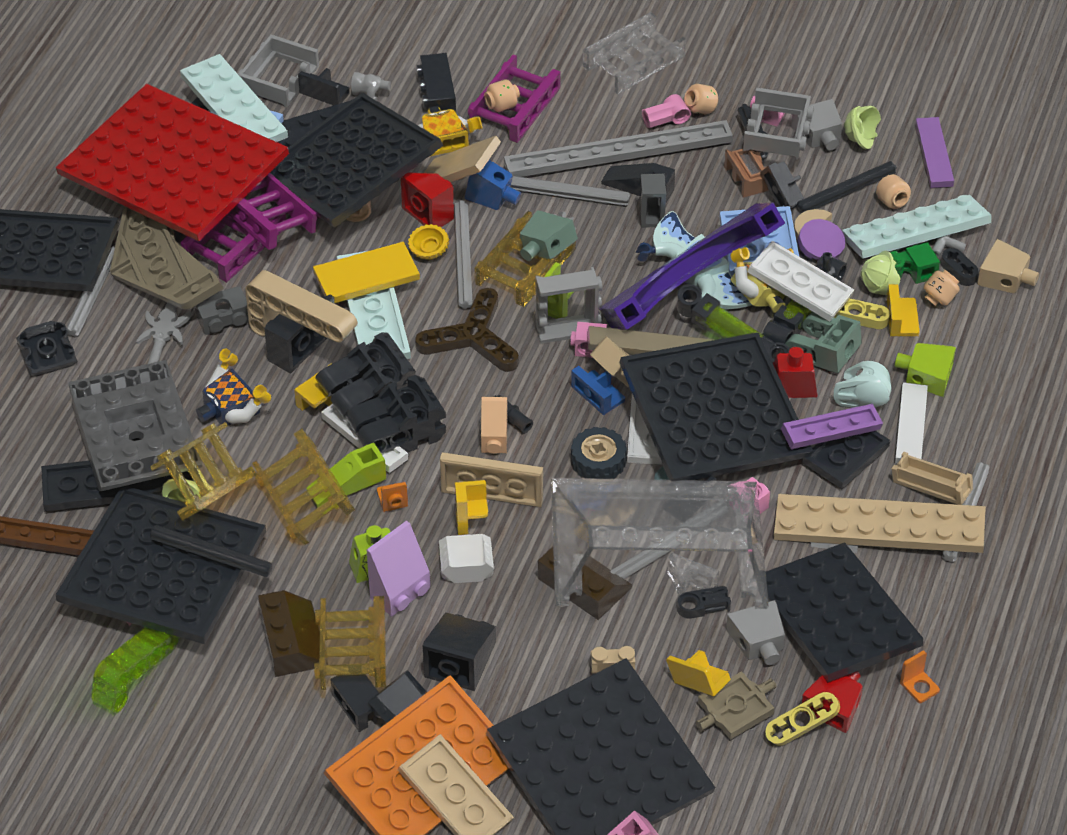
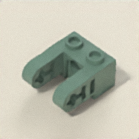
M811 312L803 321V328L809 335L817 337L819 340L800 334H793L785 343L790 349L792 347H800L804 353H811L815 366L839 373L862 344L860 321L838 315L829 322L818 314Z

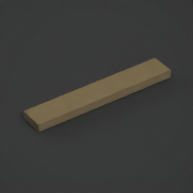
M589 326L587 331L588 350H594L607 336L626 353L632 355L714 340Z

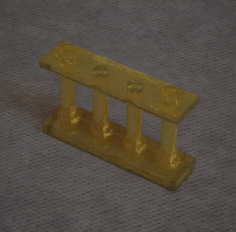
M527 211L522 218L517 219L514 227L482 261L477 263L474 270L476 285L481 286L489 277L515 289L516 304L525 307L536 294V276L544 277L555 262L562 265L576 249L575 241L552 259L535 256L534 258L540 261L533 266L509 256L514 248L519 251L523 249L520 232L532 217V212ZM503 263L527 275L523 280L520 279L518 281L495 269Z
M226 422L216 427L215 423L201 430L203 433L201 437L172 453L171 449H168L156 456L159 461L150 466L153 471L165 465L185 498L183 502L186 506L177 511L182 520L195 514L257 475L252 466L244 471L241 467L238 468L220 439L218 432L228 427ZM207 438H209L228 470L229 474L227 475L229 479L227 476H223L203 443ZM192 447L195 448L215 481L213 483L215 488L212 484L209 486L188 450ZM180 456L198 486L200 490L198 493L201 497L193 493L175 463V457Z
M301 428L294 433L299 442L295 445L296 448L265 470L257 461H254L252 465L257 471L254 477L262 487L266 486L287 521L288 526L285 528L293 540L298 538L306 545L309 542L302 531L334 509L338 510L341 508L346 515H349L355 511V508L312 439ZM303 456L305 458L307 456L309 458L305 467L275 487L270 478ZM318 473L320 476L317 480L318 483L287 505L285 504L281 495L311 474L316 475ZM323 491L325 493L327 491L330 492L331 496L328 497L327 502L296 522L292 515L293 512Z
M373 596L374 607H369L368 610L331 612L326 610V598H320V609L315 610L316 625H320L319 663H314L315 679H320L321 690H326V676L369 674V677H375V688L386 687L384 596ZM369 621V623H374V625H369L367 628L327 629V622ZM369 638V641H374L369 642V645L327 647V640ZM369 656V659H374L369 660V663L327 665V658Z

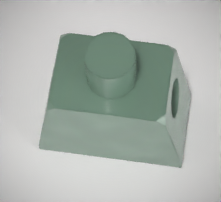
M537 210L520 232L523 245L520 253L527 261H531L535 256L546 259L554 258L578 239L573 220Z

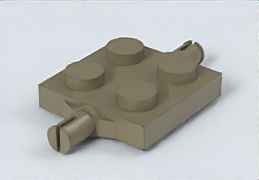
M741 671L732 676L731 680L715 696L705 693L699 695L698 703L707 712V715L695 722L697 728L703 731L712 724H715L731 740L772 716L775 708L765 696L767 692L776 688V683L772 678L757 685L750 681Z

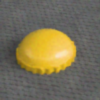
M432 224L416 228L408 239L410 250L416 257L421 259L437 258L445 252L449 245L447 232L440 226Z

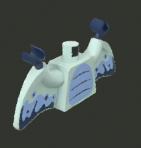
M671 211L658 223L653 235V247L644 242L639 244L636 253L640 254L637 259L645 262L650 254L667 256L673 259L703 239L704 236L700 234L695 238L688 233L681 224L677 214ZM724 257L685 281L687 284H693L701 289L702 298L708 293L721 302L720 309H736L752 305L730 280L732 276L728 271L729 262Z

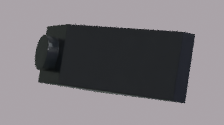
M656 163L610 166L601 184L641 196V174H665L667 203L675 187V169Z

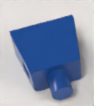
M488 160L481 172L469 176L464 199L498 210L505 200L516 205L521 197V192L511 188L513 175Z

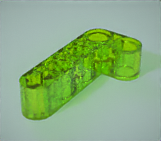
M145 627L98 664L93 676L92 701L113 713L120 712L127 702L129 685L169 655L177 646L179 637Z

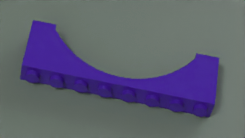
M774 203L754 204L604 304L599 310L611 328L627 330L645 318L646 314L662 298L687 279L732 253V251L769 235L784 225L785 221Z

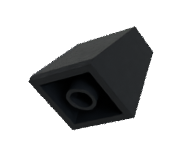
M445 612L422 645L424 677L442 682L451 675L461 688L475 691L496 643V626L485 621H476L459 614L454 615Z

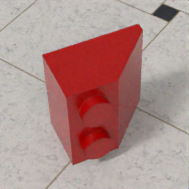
M406 173L401 177L402 209L424 226L432 224L443 227L454 220L453 185L449 180H445L437 173Z

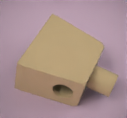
M997 239L980 268L977 285L1015 293L1022 282L1035 286L1039 278V272L1028 269L1030 262L1029 254Z

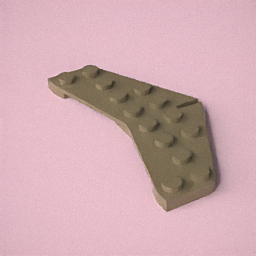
M124 206L110 272L116 280L182 309L193 308L224 289L216 274L210 269L208 270L175 241L174 229Z

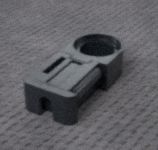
M726 586L684 592L678 597L677 601L678 614L687 619L704 617L705 613L726 609L727 612H730L731 599L728 597ZM691 601L696 604V607L686 609L682 604Z

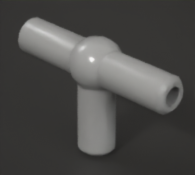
M950 235L936 238V243L932 250L938 257L944 246L964 252L966 244L950 238Z

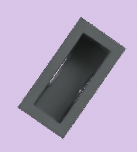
M641 174V228L657 227L658 223L665 216V174Z
M241 286L217 292L195 306L196 317L204 335L219 332L227 325L234 324L236 327L249 323L247 300ZM220 302H227L226 304L216 306Z

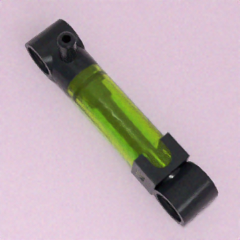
M825 252L820 257L816 267L841 281L846 273L847 263L832 257L830 252ZM791 299L786 306L782 305L774 315V320H770L767 323L762 336L768 337L775 343L785 344L793 334L801 333L803 321L813 311Z
M687 284L679 289L678 312L682 316L692 317V322L703 330L709 328L723 338L758 332L720 307L721 302L710 294L706 293L702 298V292L697 286ZM758 332L772 363H774V358H776L777 354L789 353L790 348L786 344L775 343Z

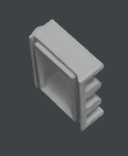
M270 34L267 40L261 43L255 55L250 57L247 65L239 71L238 75L256 95L279 102L288 107L299 93L298 75L297 77H290L288 88L259 78L276 57L301 64L300 71L314 74L319 67L318 49Z
M756 88L755 104H752L751 119L748 120L747 131L744 134L743 151L751 149L795 156L798 159L800 150H805L807 137H804V135H808L810 129V121L808 119L812 120L814 106L810 105L811 96ZM764 110L800 115L795 138L759 133Z
M591 267V270L549 277L536 276V329L541 344L571 339V333L576 331L578 322L602 323L601 314L598 308L602 307L601 295L599 291H602V281L600 276L596 277L594 267ZM585 290L583 315L548 320V296Z

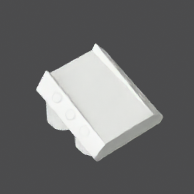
M484 534L446 536L439 540L441 577L444 580L452 581L453 583L482 582L493 575L494 564L490 537Z

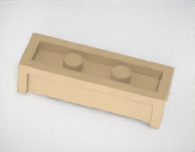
M903 452L899 463L892 467L894 483L958 505H962L973 490L972 474L967 473L965 475L910 456L907 452Z

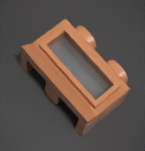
M727 149L725 150L724 168L726 170L733 169L732 178L734 182L742 180L741 195L743 198L769 191L760 174L766 167L762 165V158L759 152H754L751 149L747 151L739 149L732 152Z

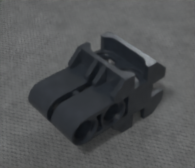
M381 332L374 336L371 343L366 345L365 342H362L351 350L346 357L322 369L315 376V379L326 395L332 396L330 398L331 402L341 416L346 418V413L351 407L379 397L380 392L388 384L396 382L397 389L406 387L407 377L415 375L416 371L389 333Z
M417 375L407 377V386L397 389L396 382L388 384L380 392L379 397L355 405L346 413V418L363 447L375 443L380 453L399 446L403 450L411 452L418 449V440L428 437V444L430 445L438 442L446 433V425L440 421L446 418V411L425 378Z

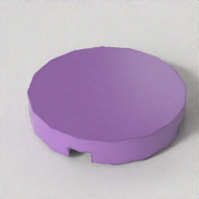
M814 219L805 223L801 228L798 244L800 250L808 258L812 259L813 257L818 259V262L825 252H830L832 257L838 259L845 248V237L839 227L832 222Z

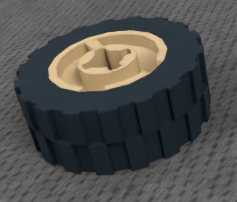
M593 427L578 433L577 437L573 439L571 445V465H573V470L581 478L583 477L588 481L607 482L610 479L617 478L623 472V468L626 466L627 447L625 440L616 431L609 430L606 427Z

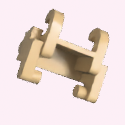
M630 646L610 650L596 647L590 652L591 673H597L625 658L628 659L635 670V651Z

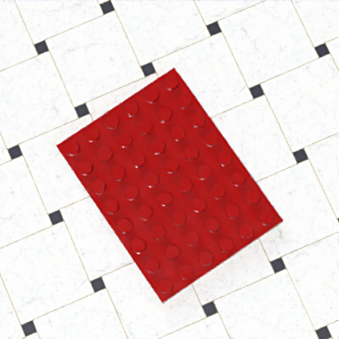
M146 83L58 164L56 170L57 174L200 241L289 154L287 146Z

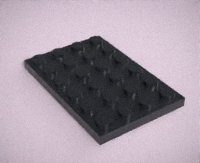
M0 209V285L92 292L120 225L118 217Z
M845 542L752 576L753 585L765 601L775 600L781 622L827 682L923 646L921 634Z

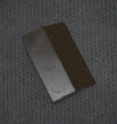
M555 544L538 560V579L597 620L608 612L632 588L631 583L619 575L611 573L609 568L573 544Z
M285 590L258 595L260 616L275 677L327 667L328 662L312 601Z

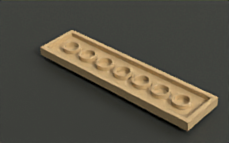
M778 494L774 540L842 544L845 542L848 545L983 553L986 506Z

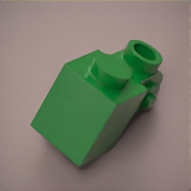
M928 242L908 247L904 252H890L893 260L896 262L895 269L900 278L903 276V271H907L915 284L926 282L935 271H939L940 261Z

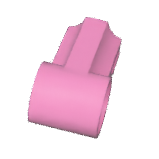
M677 94L667 97L663 104L642 110V117L647 128L673 121L675 124H683L691 116V111L681 96Z

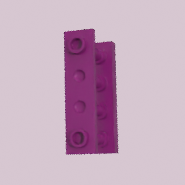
M513 54L507 62L503 63L501 70L489 85L501 80L511 81L513 77H517L539 85L538 88L531 91L516 85L520 96L528 100L522 105L517 103L514 108L509 109L517 112L515 117L509 118L487 110L488 106L484 98V93L487 92L486 87L476 101L470 104L468 115L469 118L482 117L508 127L509 139L518 143L559 91L561 71L552 69L544 77L517 68V55Z
M271 173L250 191L253 192L260 189L265 194L250 200L243 198L228 213L268 250L277 247V236L280 232L302 225L311 234L315 233L317 213ZM272 201L279 205L263 212L255 208ZM285 213L293 217L277 224L269 221V219Z
M286 213L269 219V221L274 224L285 221ZM229 214L200 241L189 236H185L181 241V247L191 255L198 253L218 264L219 279L226 283L265 248L263 244ZM227 225L246 235V237L236 242L219 231ZM210 239H213L231 250L226 255L221 256L203 245Z

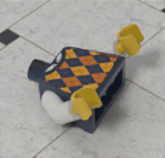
M224 348L219 353V359L222 361V364L217 366L206 387L203 389L204 405L197 408L196 413L202 422L214 417L222 426H228L233 423H247L253 416L260 413L261 402L264 404L270 402L271 395L263 385H257L252 390L233 368L227 369L228 366H234L238 358L230 350Z

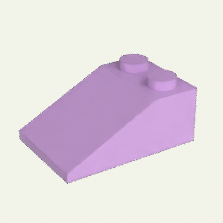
M405 521L367 549L370 599L391 617L398 611L404 610L418 596H423L430 588V571L409 522Z

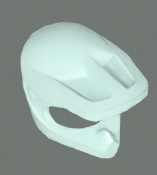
M863 361L848 368L844 372L845 381L838 382L834 386L835 402L840 406L851 408L873 404L874 407L882 406L888 403L891 393V380L888 370L882 364L874 361ZM862 370V372L858 376H856L857 371Z

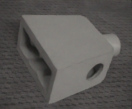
M830 99L811 104V106H814L812 120L808 119L810 121L809 134L804 135V137H807L806 143L812 148L825 145L827 150L835 149L841 139L842 122L834 101ZM792 114L791 127L796 132L800 115Z
M775 600L728 614L726 630L747 659L752 660L763 657L767 665H773L780 660L778 652L784 648L785 634Z

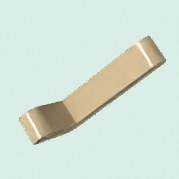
M262 270L245 288L249 325L260 336H265L264 327L278 314L336 342H342L358 324L356 317L348 310L266 270Z

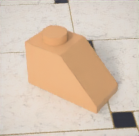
M482 397L481 453H507V397Z

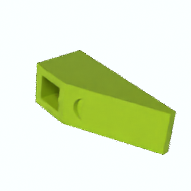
M371 443L351 451L306 487V490L316 506L320 507L386 480L385 459L375 443Z

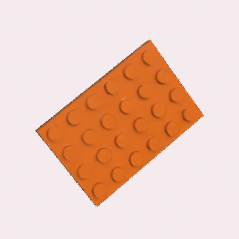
M450 675L328 767L324 775L375 835H427L443 821L398 771V768L441 734L487 787L507 772L509 768L486 734L487 729L494 725Z

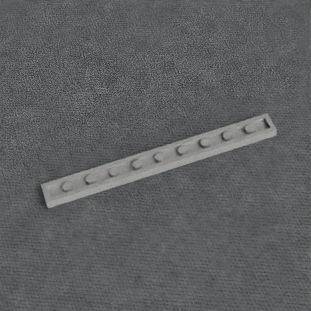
M727 120L504 156V165L506 170L513 176L524 177L732 142L733 135Z

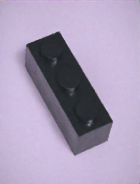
M447 53L420 55V65H416L417 77L422 78V80H419L420 93H425V95H422L423 108H428L429 110L433 106H438L441 111L452 109L456 113V97Z

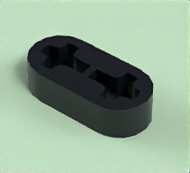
M949 248L943 251L941 258L943 269L960 281L959 284L963 286L974 285L978 278L977 266L958 249Z

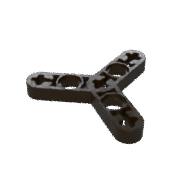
M482 288L478 291L465 323L424 330L415 337L416 350L420 354L429 355L471 347L502 371H513L519 365L518 352L489 330L498 307V293L493 288ZM487 298H489V299H488V302H487V306L484 305V301H486ZM485 314L487 317L484 319H477L475 318V315ZM475 327L478 328V332L472 335L474 333ZM452 335L455 336L456 339L453 341H447L444 339V337ZM487 344H495L497 347L495 349L490 350L485 348L484 346Z

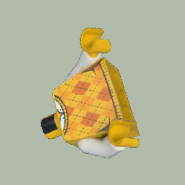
M438 106L429 108L428 114L422 116V123L418 125L441 139L443 146L431 156L453 152L469 146L468 134L475 132L477 129H483L480 117H472L466 120L458 116L454 110L441 111Z

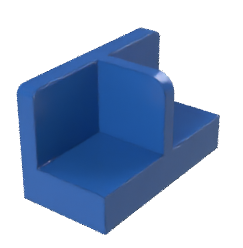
M580 366L571 370V387L603 415L625 402V396L611 385V374L608 371L601 375L595 370L587 373Z

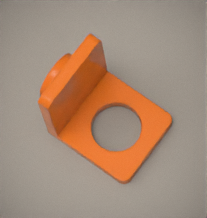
M406 482L377 488L383 512L408 507Z
M924 650L903 663L900 684L918 703H923L940 692V688L924 672L927 656ZM923 682L929 686L930 690L926 693H919L914 689V685Z

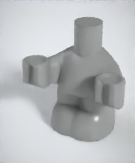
M354 72L352 76L351 89L353 95H359L363 92L377 101L375 93L379 89L390 90L391 87L390 81H384L377 75H365L360 72Z

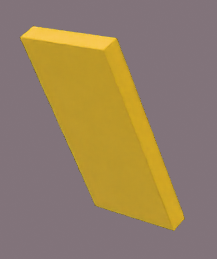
M404 241L313 266V273L324 296H334V303L420 280V273Z

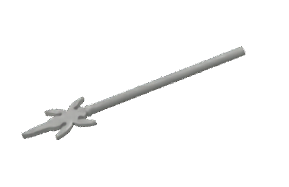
M167 302L165 309L158 316V322H156L149 311H146L147 323L152 328L143 332L138 337L136 343L140 344L153 336L154 345L148 364L159 362L165 342L171 339L170 334L173 335V338L180 345H183V337L177 328L184 325L192 316L191 311L178 317L176 321V306Z

